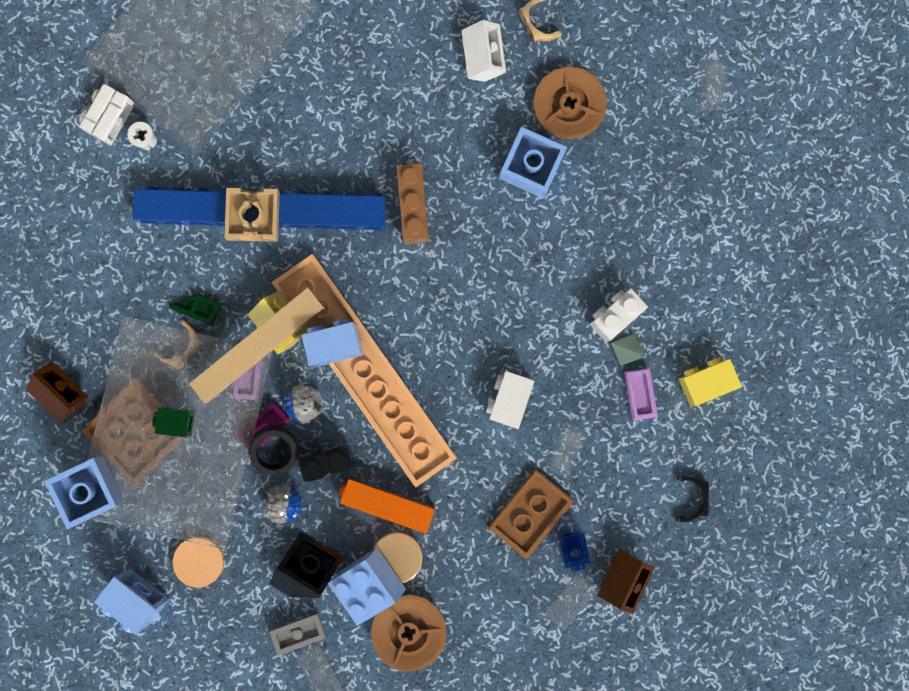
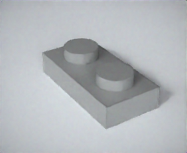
M319 612L269 631L277 656L327 637Z

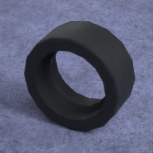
M270 425L263 427L251 439L249 447L251 463L256 470L264 475L277 476L286 473L297 460L298 447L296 438L291 431L283 426ZM271 436L281 437L286 441L289 448L286 459L274 465L264 462L258 452L261 442Z

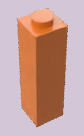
M352 477L348 479V482H342L338 496L342 497L340 504L427 534L435 511L434 506Z

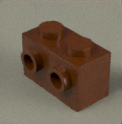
M53 361L34 372L26 388L61 424H64L80 413L88 398V395Z
M618 550L612 559L606 578L601 582L597 596L620 610L634 614L655 567L632 554Z

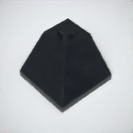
M300 532L276 568L269 585L289 597L320 598L343 557Z

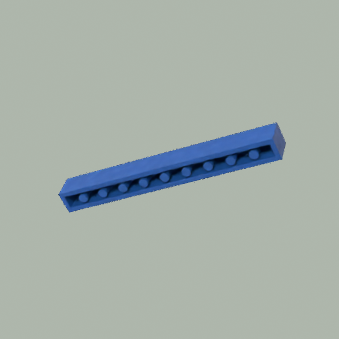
M143 186L142 190L134 189L132 219L140 224L225 226L226 188H218L217 192H209L208 189L202 187H194L192 191H183L181 187H168L167 190H158V187ZM244 189L250 191H257L255 189ZM279 190V228L386 231L387 200L385 196H381V193L368 192L366 196H356L357 193L342 192V195H332V192L317 191V195L307 194L303 190H293L292 194H282V191ZM253 203L252 208H249L245 213V220L251 224V227H253L252 221L259 217V209Z

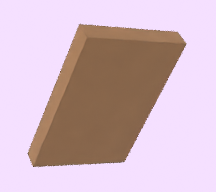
M534 469L488 525V528L525 559H528L573 504L574 500L538 470Z

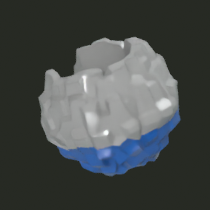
M301 384L291 387L282 399L286 414L302 424L309 423L311 419L316 418L321 414L323 408L320 405L322 399L320 391Z
M282 483V485H275V487L269 488L264 516L269 518L270 521L277 524L290 523L299 514H302L301 504L303 498L294 486Z

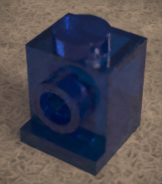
M580 530L557 535L564 567H570L571 571L585 569V564L590 563L585 533ZM579 549L580 554L577 557H572L571 551Z

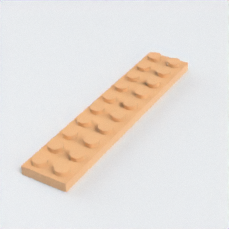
M313 254L271 282L288 303L308 287L325 306V309L305 324L307 328L320 325L330 328L333 327V322L348 319V321L358 326L365 355L329 365L415 488L457 458Z

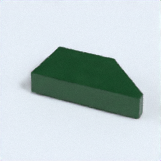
M197 293L189 296V298L170 304L168 308L213 326L222 303Z

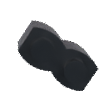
M344 445L332 448L326 453L308 456L302 459L298 465L303 481L311 482L319 480L329 473L335 474L346 471L355 464V460L350 446Z

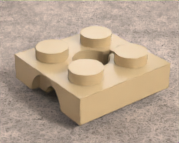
M226 188L225 239L227 241L278 242L280 191L278 189L250 191L241 188ZM252 203L259 209V217L252 221L254 228H251V224L245 220V213L249 208H252Z

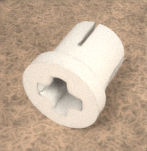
M136 122L129 127L128 139L134 146L144 150H150L151 147H155L157 137L147 123Z

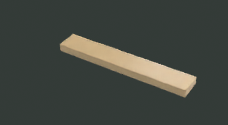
M309 287L306 288L190 382V386L204 404L210 402L324 310L325 306Z

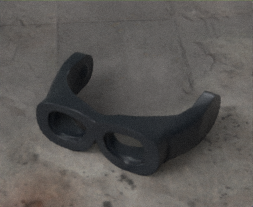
M677 476V480L692 481L699 486L703 495V504L697 514L689 518L676 517V522L689 523L708 519L709 482L691 476Z

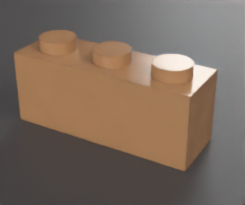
M422 163L397 165L404 245L429 243Z

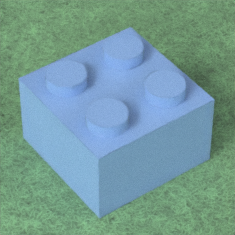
M521 127L500 172L499 179L544 199L567 147Z
M348 319L333 322V327L325 328L322 325L308 328V333L301 336L309 366L319 367L365 355L358 326L348 321Z
M103 456L92 458L44 481L67 529L125 502Z
M378 548L340 570L328 582V585L357 626L395 604L406 591V588Z
M130 568L113 577L94 603L99 606V610L104 615L119 621L120 627L123 630L136 635L153 622L170 599Z

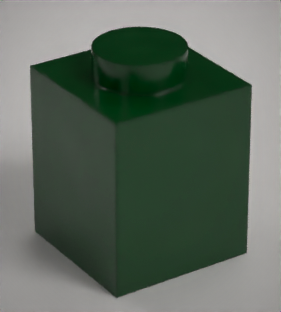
M159 407L157 412H154L152 418V427H155L154 434L178 437L192 436L195 411Z

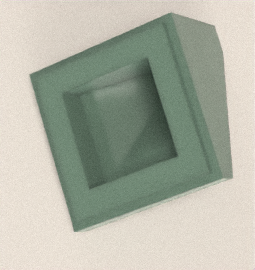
M634 334L611 343L620 366L646 356Z

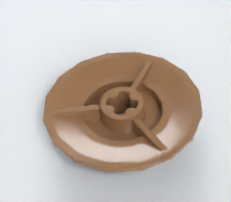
M568 66L555 69L543 77L535 90L533 106L537 120L546 131L558 138L572 140L585 137L598 128L605 117L607 99L604 87L596 76L585 69ZM567 99L569 102H575L573 109L569 106H564Z
M412 594L402 595L395 604L376 614L370 632L373 648L380 660L393 669L405 672L422 670L435 662L444 649L447 636L445 620L437 606L424 597ZM406 626H409L410 629H415L413 637L409 638L407 634H402Z

